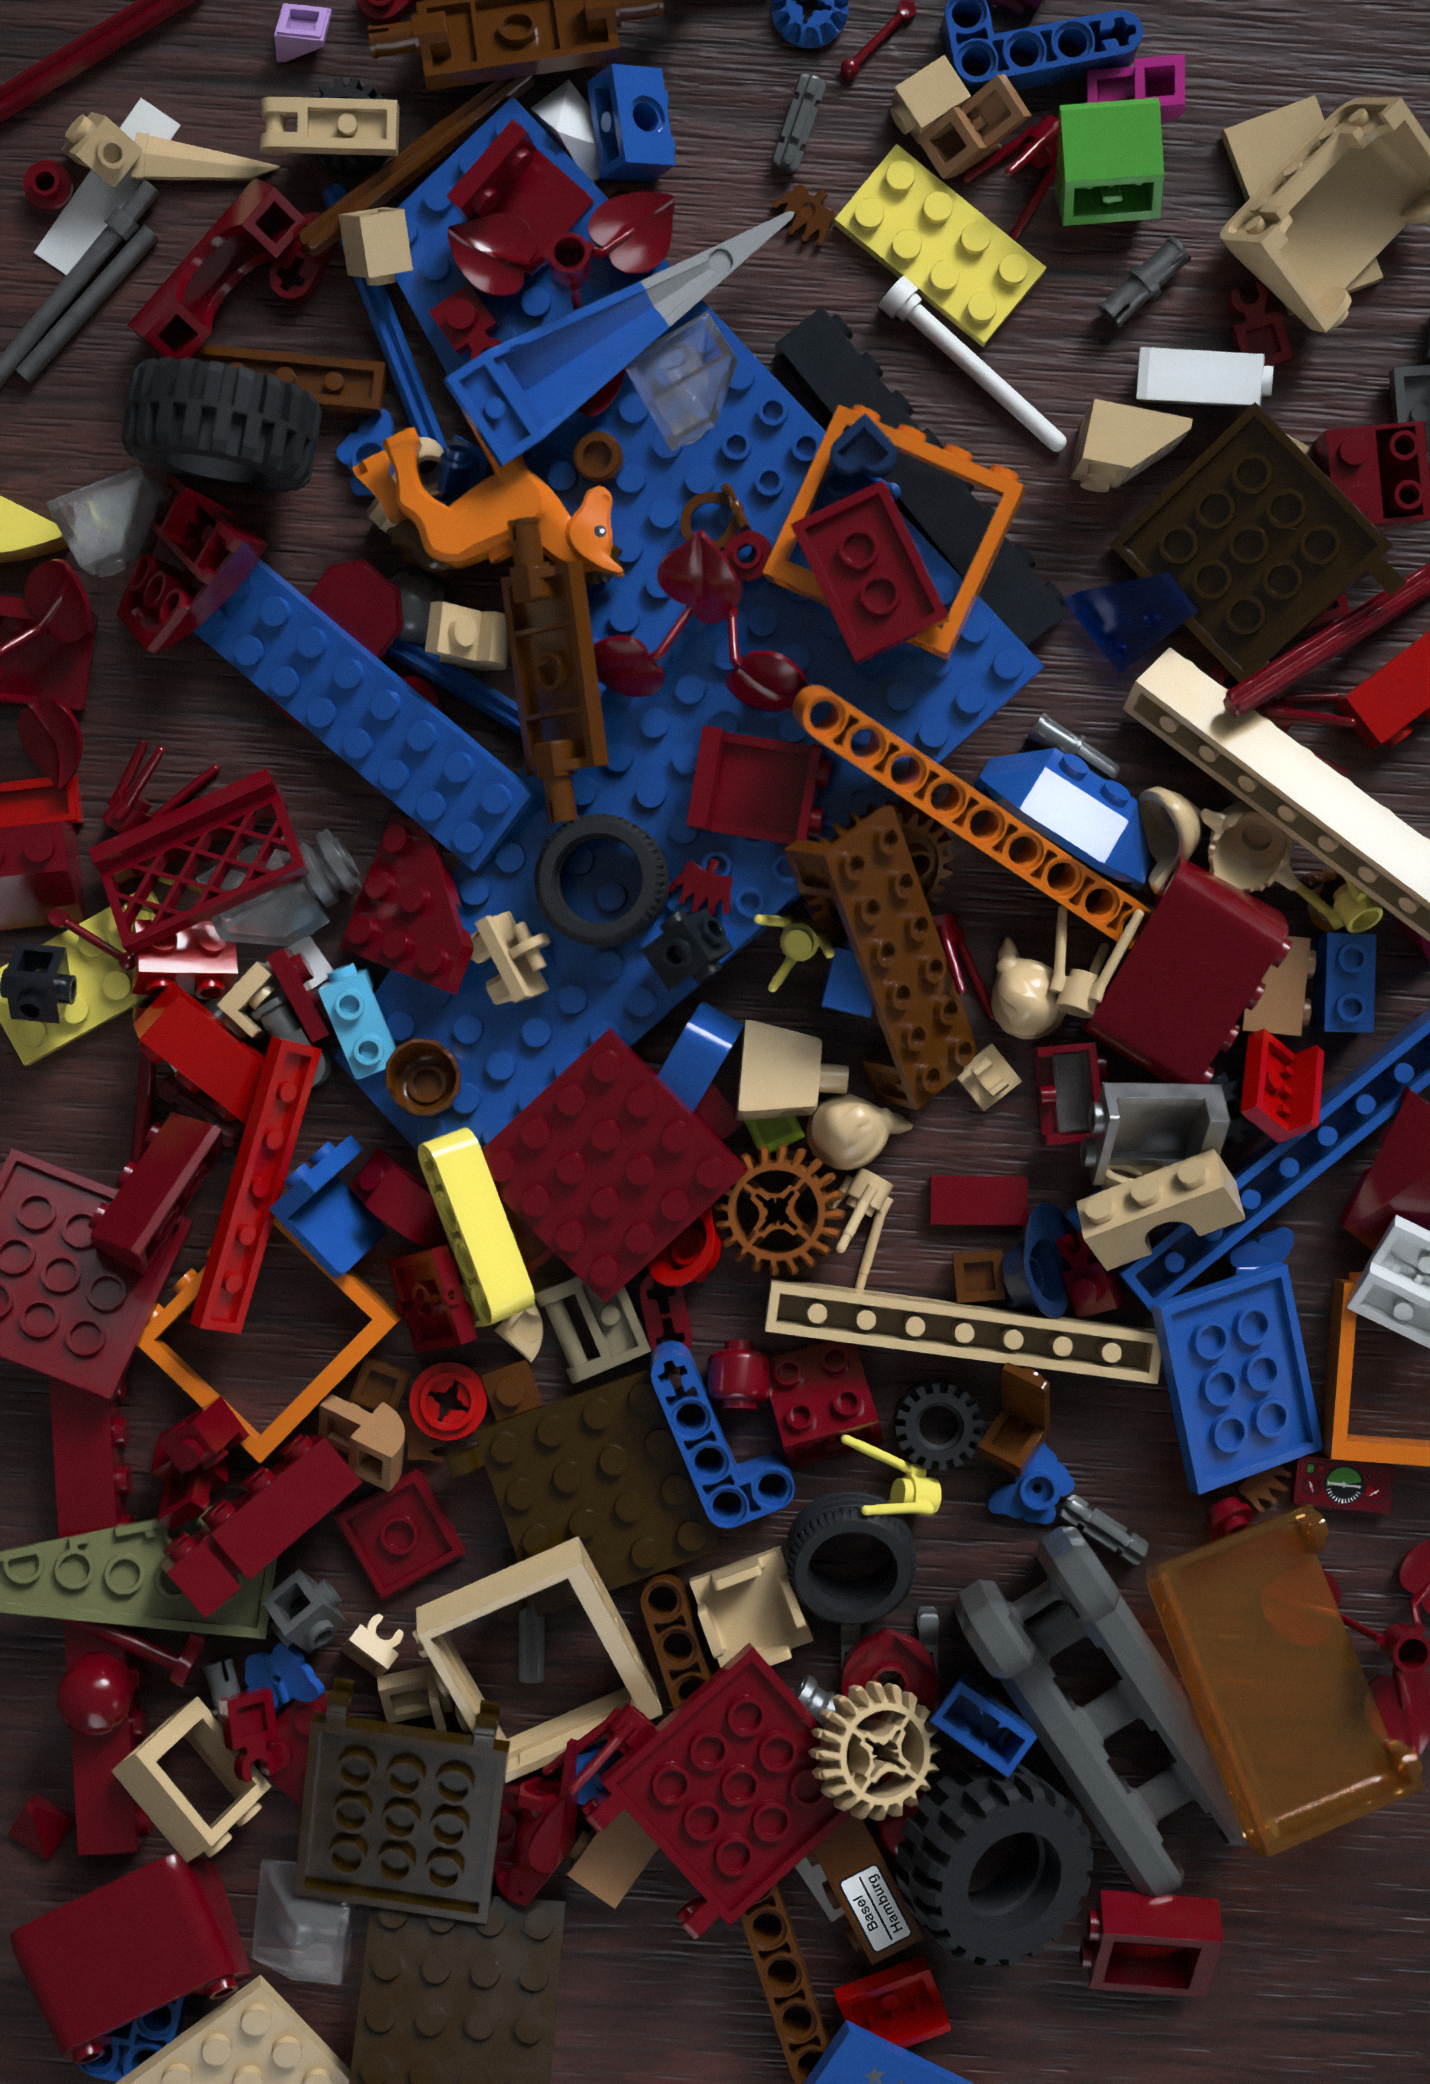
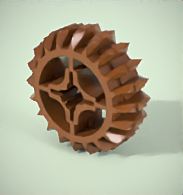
M786 1144L778 1145L776 1159H772L768 1146H761L758 1148L760 1159L758 1164L749 1153L741 1155V1162L747 1167V1172L724 1193L729 1196L728 1201L719 1200L713 1203V1210L727 1212L728 1218L720 1219L714 1223L715 1228L723 1230L730 1227L733 1233L722 1241L723 1247H730L738 1241L743 1248L736 1253L734 1259L740 1263L749 1253L753 1254L755 1258L751 1264V1270L754 1272H758L762 1268L764 1260L770 1261V1275L778 1276L781 1270V1261H786L789 1273L795 1275L799 1272L798 1257H801L804 1263L809 1268H812L817 1264V1260L811 1249L815 1248L821 1254L828 1255L832 1248L822 1239L823 1235L837 1239L841 1234L839 1228L828 1223L829 1219L840 1220L845 1217L844 1210L830 1208V1202L842 1199L843 1192L842 1190H835L827 1193L825 1186L836 1179L833 1172L827 1173L821 1179L815 1174L823 1164V1160L819 1157L812 1161L809 1167L803 1165L802 1163L807 1153V1150L804 1148H799L793 1160H788V1146ZM770 1170H782L797 1175L794 1181L783 1191H773L765 1185L761 1186L753 1179L757 1174ZM808 1186L813 1191L818 1205V1220L815 1229L806 1223L807 1220L800 1214L798 1209V1200ZM744 1191L751 1196L750 1200L755 1203L759 1210V1220L750 1234L743 1224L740 1212L741 1198ZM794 1191V1195L787 1202L789 1205L785 1210L787 1215L790 1216L789 1221L784 1222L781 1217L777 1222L773 1221L764 1229V1224L769 1220V1215L772 1212V1207L768 1204V1200L774 1198L775 1203H777L781 1198L785 1199ZM776 1229L786 1230L793 1236L796 1234L805 1241L801 1245L789 1249H774L761 1244L766 1236Z

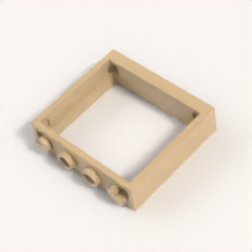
M579 1536L416 1608L417 1629L413 1630L412 1634L418 1643V1652L422 1658L429 1656L435 1666L433 1673L437 1686L444 1696L451 1694L456 1703L455 1714L465 1733L472 1731L474 1735L476 1716L480 1712L481 1700L485 1699L448 1636L447 1631L567 1578L626 1687L506 1739L498 1724L496 1739L510 1741L506 1783L548 1765L566 1750L567 1742L570 1739L578 1741L603 1722L615 1707L622 1710L629 1702L650 1720L663 1714L658 1685ZM608 1732L601 1736L599 1739H597L595 1742H593L590 1746L607 1739L605 1736L608 1734Z

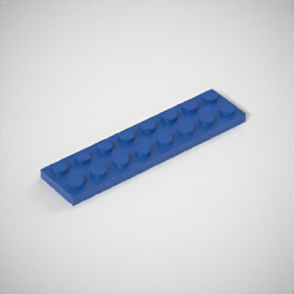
M261 559L258 560L238 589L203 624L193 631L474 872L483 869L538 794Z

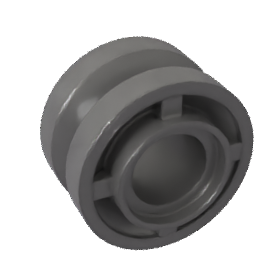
M325 829L316 835V847L312 848L304 842L300 844L310 872L302 876V879L317 900L320 899L328 908L339 902L338 890L344 889L348 893L353 894L361 889L362 885L358 878L360 873L349 852L338 837L334 838L331 832Z

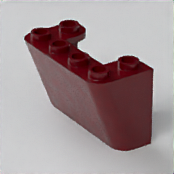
M1179 856L1155 897L1156 908L1112 983L1107 984L1102 1002L1097 1003L1093 1017L1083 1018L1081 1030L1164 1084H1208L1214 1073V1068L1210 1066L1211 1062L1219 1050L1226 1053L1232 1046L1240 1030V1026L1235 1023L1244 1008L1253 1010L1266 987V984L1261 982L1271 965L1276 968L1281 965L1291 948L1292 941L1287 939L1289 931L1283 912Z

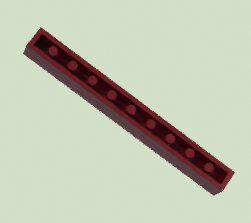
M126 1374L112 1403L49 1378L58 1537L63 1538L134 1523V1515L127 1513L126 1496L132 1493L133 1475L131 1467L124 1464L123 1448L129 1445L130 1426L128 1418L121 1415L120 1399L125 1398L127 1392ZM64 1623L67 1670L71 1664L87 1654L107 1653L123 1661L136 1682L129 1714L123 1724L117 1726L115 1731L105 1736L83 1735L70 1728L78 1856L138 1852L148 1838L147 1835L152 1834L154 1823L111 1770L142 1743L141 1738H145L147 1735V1711L145 1708L139 1707L138 1691L144 1687L143 1660H137L136 1654ZM112 1624L141 1637L142 1627Z

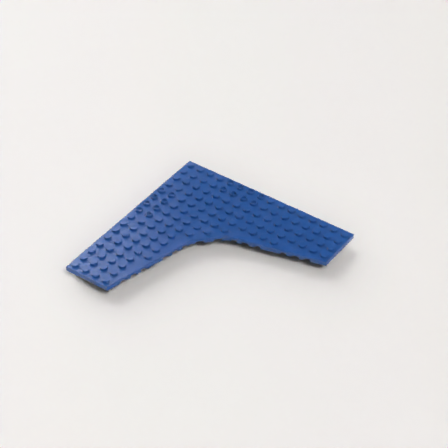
M513 96L397 207L405 211L413 270L396 273V280L448 376L471 361L472 349L459 356L429 313L431 309L469 283L454 261L447 234L449 226L466 223V221L457 213L446 196L510 121L514 119L531 137L536 149L592 197L594 206L571 231L572 233L579 234L586 242H593L588 234L589 220L594 211L601 204L609 200ZM594 243V247L600 249V247ZM609 255L603 259L590 256V274L583 283L579 284L582 307L672 266L664 259L651 272L641 275H628L617 271L613 267ZM548 263L533 276L525 274V282L522 289L513 296L493 297L482 293L472 286L500 327L490 334L489 338L498 339L502 343L573 312L570 287L562 285L555 280ZM702 299L625 367L622 387L613 403L605 411L596 417H586L576 410L541 442L522 453L524 462L529 470L534 472L552 489L571 517L581 506L587 490L596 486H602L612 495L611 528L613 544L622 549V554L617 559L624 570V577H612L611 582L605 583L600 581L599 585H593L592 587L586 585L593 645L608 637L629 636L641 641L648 653H651L659 647L682 614L686 605L670 598L660 587L656 575L659 564L664 557L687 542L682 535L680 527L681 512L687 502L696 495L705 492H722L721 486L725 483H730L738 501L743 505L744 514L751 525V530L765 536L773 550L826 433ZM596 431L612 435L622 447L625 456L624 467L620 475L612 482L602 485L586 481L577 471L573 461V452L578 441L586 434ZM831 466L809 515L874 483L864 472L856 477L849 478L841 476ZM712 503L702 505L692 516V531L695 534L697 531L703 530L712 541L717 540L724 535L730 521L734 518V514L728 505L722 506ZM899 511L937 593L949 614L964 580ZM797 541L789 562L811 571ZM744 547L739 552V560L742 563L752 562L757 555L756 549ZM765 576L755 581L739 580L742 587V596L736 606L739 609L736 622L738 650L743 659L748 653L758 650L774 651L782 654L801 669L806 676L809 686L821 685L828 688L939 765L1044 669V665L979 596L949 661L904 642L856 665L828 607L767 581ZM692 614L663 658L655 662L665 673L664 683L658 692L646 697H630L617 693L598 682L609 765L577 769V774L572 775L577 815L579 817L591 814L615 815L629 820L645 830L657 842L663 852L668 866L669 885L684 870V865L687 862L694 861L702 868L707 869L710 858L720 861L715 874L733 877L731 912L729 914L723 913L724 905L721 900L715 908V914L711 915L722 924L726 932V938L734 949L719 960V963L723 966L770 927L756 924L754 922L756 915L782 916L803 895L799 893L784 853V849L789 845L694 830L686 825L703 726L722 728L725 732L810 746H812V743L823 745L826 749L825 758H831L833 761L828 788H819L816 807L824 808L823 824L819 838L832 839L836 835L832 827L834 823L840 824L844 828L850 824L849 813L852 811L859 818L866 816L868 804L872 803L878 810L885 805L887 800H892L898 808L905 799L812 737L795 720L793 710L788 712H766L751 708L739 701L725 685L727 673L736 668L731 664L729 658L727 620L722 619L717 624H706L699 621ZM821 701L812 707L809 717L811 723H820L828 717L830 713L829 701ZM861 729L852 736L850 741L851 750H860L868 744L871 733L869 729ZM909 756L900 757L893 763L891 777H899L908 770L910 766ZM525 763L517 777L538 794L482 870L474 872L461 861L452 876L461 906L457 908L463 929L469 931L470 936L478 930L475 922L485 916L491 915L493 917L507 911L511 912L516 924L525 921L532 936L544 932L548 934L551 942L540 949L547 966L540 969V972L549 990L537 997L514 1003V1001H509L499 1005L494 1004L486 989V981L500 974L493 959L479 964L470 959L457 995L390 969L374 995L396 1047L413 1038L436 1040L452 1053L461 1070V1092L450 1108L433 1117L412 1116L403 1111L393 1101L386 1089L385 1069L362 1079H356L341 1046L333 1057L417 1152L420 1144L464 1127L469 1128L473 1132L482 1148L609 1027L632 1049L701 985L692 980L668 991L641 950L663 933L659 925L666 919L683 909L688 916L693 914L691 908L694 902V893L687 898L686 903L680 904L678 901L682 894L683 884L677 886L675 891H669L664 909L654 925L637 939L623 945L596 947L576 942L557 931L546 919L535 894V866L541 849L549 837L569 821L547 824L548 817L543 780L537 779V776L527 777ZM811 837L810 841L818 842L819 838ZM596 839L581 846L569 859L563 874V892L570 909L580 918L592 923H610L626 915L635 905L642 889L643 876L640 862L629 847L613 839ZM708 899L701 905L700 910L709 909Z

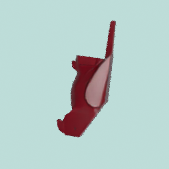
M570 1739L566 1745L561 1786L558 1782L535 1776L533 1779L522 1783L519 1791L514 1793L515 1803L522 1813L514 1838L515 1863L507 1872L501 1870L496 1875V1882L503 1896H506L507 1900L526 1907L575 1845L579 1791L574 1795L569 1794L567 1791L569 1785L576 1779L577 1740Z

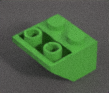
M1159 98L1059 105L1055 197L1062 225L1072 226L1161 219L1164 160Z

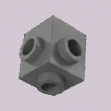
M300 1569L261 1600L274 1620L270 1626L277 1637L287 1647L295 1643L309 1654L314 1649L329 1643L335 1636L336 1631L347 1622L337 1608L342 1599L335 1589L325 1579L317 1583Z

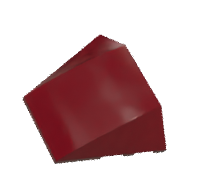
M173 473L169 474L165 485L173 490L163 517L154 514L150 527L156 532V536L149 555L143 554L137 558L116 613L142 646L154 654L171 647L203 624L238 589L268 546L237 513Z
M1405 1085L1399 1097L1403 1104L1392 1127L1385 1126L1380 1136L1384 1143L1372 1167L1364 1169L1338 1222L1372 1251L1376 1249L1396 1215L1430 1231V1104L1407 1085Z

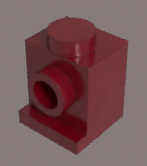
M222 1396L187 1416L159 1444L182 1475L187 1471L195 1469L199 1464L203 1470L209 1469L222 1460L229 1453V1449L241 1443L250 1435Z

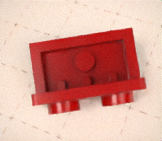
M135 919L132 928L133 934L150 927L153 920ZM203 921L135 952L136 972L132 982L133 994L147 995L150 998L157 999L169 984L174 981L188 994L196 995L200 999L211 1000L225 996L233 988L238 975L234 922Z
M1265 1028L1249 1034L1240 1113L1277 1143L1316 1129L1319 1125L1324 1051L1315 1045L1294 1054Z
M925 1955L834 1989L838 2006L845 2021L848 2020L902 2048L910 2047L951 2030V2024L940 1990Z

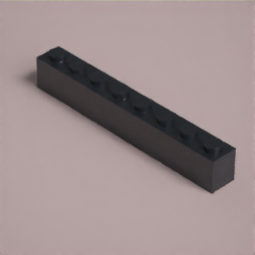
M821 306L776 342L775 356L829 424L838 405L852 410L854 404H858L878 413L881 416L879 422L894 429H898L900 424H905L921 431L910 417L914 414V411L907 399L898 390H895L893 393L889 391L880 379L883 376L882 369L868 352L862 355L850 342V339L853 338L851 330L838 314L830 317ZM926 428L921 431L927 436L925 442L944 449L931 430ZM897 452L898 460L896 467L889 475L882 477L887 483L893 482L900 487L901 495L898 500L894 501L897 509L964 580L995 514V510L988 504L985 507L980 505L971 493L975 490L973 484ZM1005 537L979 593V597L1028 648L1064 619L1067 613L1062 607L1066 604V601L1053 583L1047 581L1043 584L1032 568L1036 564L1029 552L1020 543H1016L1013 546Z

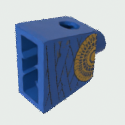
M964 1672L930 1719V1722L1006 1777L1011 1775L1037 1738V1735L1021 1713ZM1010 1731H1013L1010 1740L1003 1746L1006 1736Z

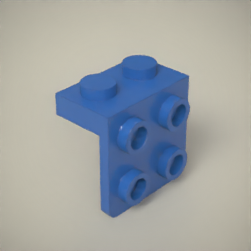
M351 1135L336 1148L330 1141L323 1145L307 1160L313 1168L310 1169L304 1162L283 1182L289 1190L269 1208L283 1226L293 1234L316 1261L334 1278L342 1277L386 1233V1229L380 1220L364 1206V1203L337 1175L345 1165L363 1150L361 1145Z

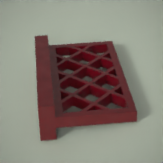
M267 768L88 849L93 865L100 872L123 948L129 955L310 873L287 812L289 807L285 796ZM274 815L277 816V820L268 835L252 831L255 824ZM228 836L233 837L223 856L207 852L212 843ZM246 841L262 845L252 864L236 860ZM275 849L290 853L292 863L274 871L265 868ZM184 856L189 857L178 876L162 872L166 864ZM201 861L217 865L207 885L191 880ZM230 869L246 874L239 887L230 891L219 889ZM137 877H144L133 897L120 893L118 886ZM157 881L172 885L162 905L146 901ZM185 890L201 894L195 907L184 912L175 909ZM140 910L156 914L150 927L133 934L131 926Z

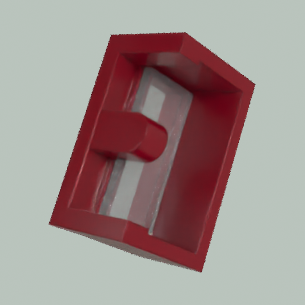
M1096 1042L1032 1047L1041 1144L1057 1145L1081 1142L1083 1137H1089L1090 1134L1089 1109L1091 1103H1098L1101 1091L1100 1080H1107L1105 1052L1097 1051Z

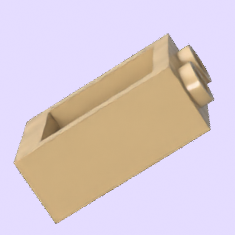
M198 1696L175 1711L111 1770L186 1863L203 1852L210 1858L221 1850L232 1839L228 1830L235 1823L240 1827L249 1821L262 1808L257 1800L271 1787L253 1763L250 1768L252 1781L244 1782L237 1779L234 1772V1762L239 1754V1749L233 1751L225 1748L222 1725L214 1715L212 1716L210 1710ZM183 1736L236 1799L210 1826L207 1825L156 1762Z

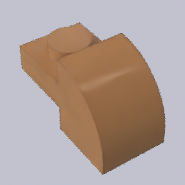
M997 74L963 105L949 109L920 134L917 140L942 179H948L971 169L1002 147L1000 142L1032 115L1005 74Z
M330 1394L319 1407L318 1435L324 1436L333 1447L349 1454L348 1465L358 1477L390 1492L402 1473L405 1428L401 1417L392 1407L384 1402L373 1413H370L354 1403H349Z

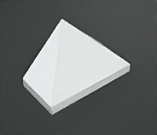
M568 79L530 108V110L551 138L596 184L602 179L600 177L591 108Z

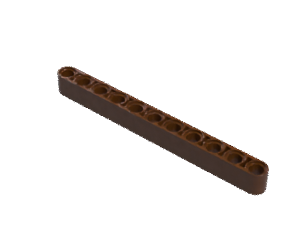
M665 1570L647 1577L644 1581L641 1593V1609L675 1710L687 1699L679 1690L682 1683L694 1679L704 1684L713 1673L685 1586L678 1575ZM665 1586L672 1589L677 1598L673 1604L661 1607L652 1602L649 1594L653 1589ZM673 1633H681L690 1639L691 1646L684 1652L676 1653L670 1651L664 1641ZM778 1881L740 1918L790 2074L796 2084H803L815 2066L803 2065L799 2061L800 2058L807 2053H817L822 2056L831 2042ZM762 1913H772L779 1918V1922L774 1927L766 1929L759 1927L755 1924L754 1920ZM784 1959L790 1961L794 1967L786 1974H776L769 1968L776 1960ZM793 2006H801L809 2011L807 2016L801 2020H791L784 2015L787 2009Z

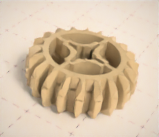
M869 1681L866 1682L865 1688L858 1685L848 1686V1698L839 1694L832 1696L836 1709L835 1712L826 1709L820 1711L822 1719L827 1723L824 1729L815 1728L811 1730L814 1737L821 1739L820 1747H814L808 1751L812 1758L821 1760V1763L811 1772L815 1778L825 1780L820 1788L823 1795L830 1798L834 1797V1806L842 1811L849 1810L851 1816L864 1819L869 1815V1818L876 1821L884 1820L886 1813L894 1817L902 1816L903 1803L911 1807L919 1805L915 1791L917 1789L924 1792L932 1790L924 1778L927 1772L935 1773L940 1771L936 1764L930 1762L931 1755L942 1750L939 1744L930 1742V1738L939 1730L935 1724L925 1722L931 1711L926 1706L916 1705L918 1698L913 1693L907 1691L901 1693L900 1687L891 1683L882 1686L879 1682ZM878 1711H884L879 1720L874 1719L868 1728L862 1730L856 1727L867 1716ZM865 1740L875 1743L873 1746L878 1747L877 1753L886 1761L875 1758L877 1755L872 1754L873 1747L867 1744ZM902 1741H903V1753H902V1751H901ZM847 1746H848L849 1751H850L848 1762H847ZM886 1772L893 1773V1776L881 1786L867 1790L870 1783H876L882 1774Z

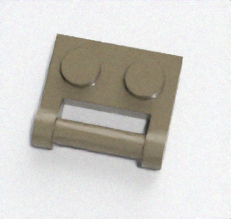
M578 1276L534 1293L539 1307L545 1306L570 1366L566 1369L571 1383L579 1382L652 1351L625 1285L606 1303ZM573 1294L577 1298L600 1354L591 1359L586 1357L563 1302V1298Z

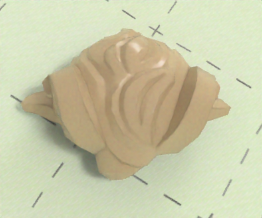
M1243 801L1233 802L1221 812H1213L1206 808L1201 810L1200 815L1203 822L1212 829L1208 848L1210 873L1248 893L1255 890L1262 892L1265 887H1270L1275 882L1291 891L1299 888L1300 883L1290 867V858L1295 843L1292 837Z

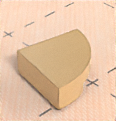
M536 1301L532 1308L504 1319L495 1329L496 1333L530 1362L537 1355L544 1336L543 1317Z

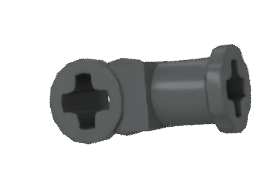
M286 993L272 999L251 1013L255 1021L260 1020L270 1037L274 1036L322 1049L312 1087L322 1085L328 1080L332 1072L330 1055L324 1048L318 1046L317 1043H312L291 1007Z

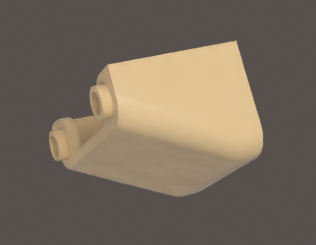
M1401 97L1354 98L1337 108L1222 228L1220 238L1229 251L1311 330L1319 332L1332 330L1339 326L1349 313L1348 308L1352 300L1345 288L1407 224H1421L1424 222L1427 225L1430 224V139Z

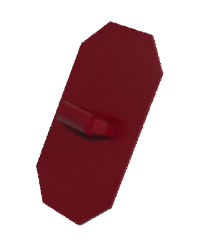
M365 559L328 566L307 597L310 602L380 661L404 627L401 589ZM266 694V700L301 730H308Z

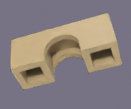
M1215 1148L1076 1201L1083 1239L1107 1271L1151 1255L1152 1249L1148 1232L1162 1223L1183 1222L1190 1225L1198 1236H1202L1245 1220L1236 1181Z

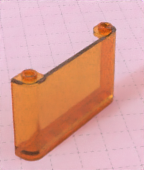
M1313 1504L1300 1505L1145 1569V1579L1149 1593L1241 1831L1252 1850L1256 1854L1271 1857L1425 1789L1420 1776L1422 1764L1415 1750L1411 1746H1405L1399 1740L1389 1739L1316 1553L1323 1551L1325 1548L1328 1528L1322 1515L1315 1511Z

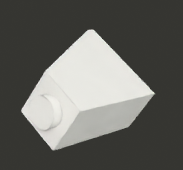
M1140 347L1136 399L1143 403L1250 407L1256 402L1261 407L1262 396H1271L1274 366H1264V354Z

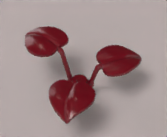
M649 191L628 193L611 198L601 204L589 220L588 234L593 242H586L582 236L576 233H562L553 239L549 249H544L542 256L534 262L531 261L537 252L535 234L526 221L513 214L492 213L466 223L451 225L447 230L448 240L454 261L463 276L477 290L493 297H507L517 294L524 285L525 271L537 272L547 263L550 264L551 273L555 280L562 285L570 287L574 312L582 308L579 284L583 283L590 274V256L603 259L609 255L613 267L617 271L628 275H641L651 272L664 261L672 241L675 198L670 194ZM594 243H595L597 246H599L600 249L595 248V247H594ZM625 368L579 407L577 411L586 417H596L605 411L613 403L622 387Z
M703 530L697 531L686 543L667 554L657 569V581L662 590L676 602L686 605L684 611L655 651L648 653L641 641L629 636H612L594 644L598 682L626 696L646 697L658 692L662 687L665 673L655 662L663 658L692 614L699 621L706 624H717L722 619H726L729 658L731 664L736 668L727 673L725 685L739 701L761 711L788 712L793 710V702L796 695L803 688L809 686L806 676L801 669L782 654L774 651L758 650L748 653L744 659L740 656L736 622L739 612L736 606L742 596L739 576L724 554Z
M60 559L49 560L38 565L30 573L25 585V602L31 612L40 618V621L34 627L0 646V658L41 634L47 627L56 639L65 643L78 641L85 636L91 622L90 604L79 577L67 562ZM0 665V683H1L2 680H3V671H2V668H1V665ZM0 693V702L28 705V707L22 709L18 717L17 730L21 743L37 766L51 777L56 788L65 787L75 775L80 765L83 751L81 730L73 713L57 698H50L41 704L39 699L33 695Z
M1430 1539L1424 1540L1412 1547L1405 1554L1398 1570L1399 1583L1408 1592L1414 1594L1409 1600L1412 1625L1394 1624L1388 1627L1383 1634L1342 1613L1334 1611L1341 1598L1339 1585L1329 1572L1316 1565L1304 1564L1291 1567L1262 1586L1258 1593L1261 1613L1270 1627L1285 1640L1300 1646L1322 1644L1329 1637L1331 1620H1334L1380 1645L1383 1655L1395 1664L1392 1667L1393 1675H1378L1368 1683L1361 1698V1714L1368 1728L1379 1738L1398 1748L1410 1758L1418 1759L1430 1740V1672L1425 1669L1430 1664V1642L1422 1636L1426 1627L1421 1623L1419 1604H1421V1607L1430 1614Z

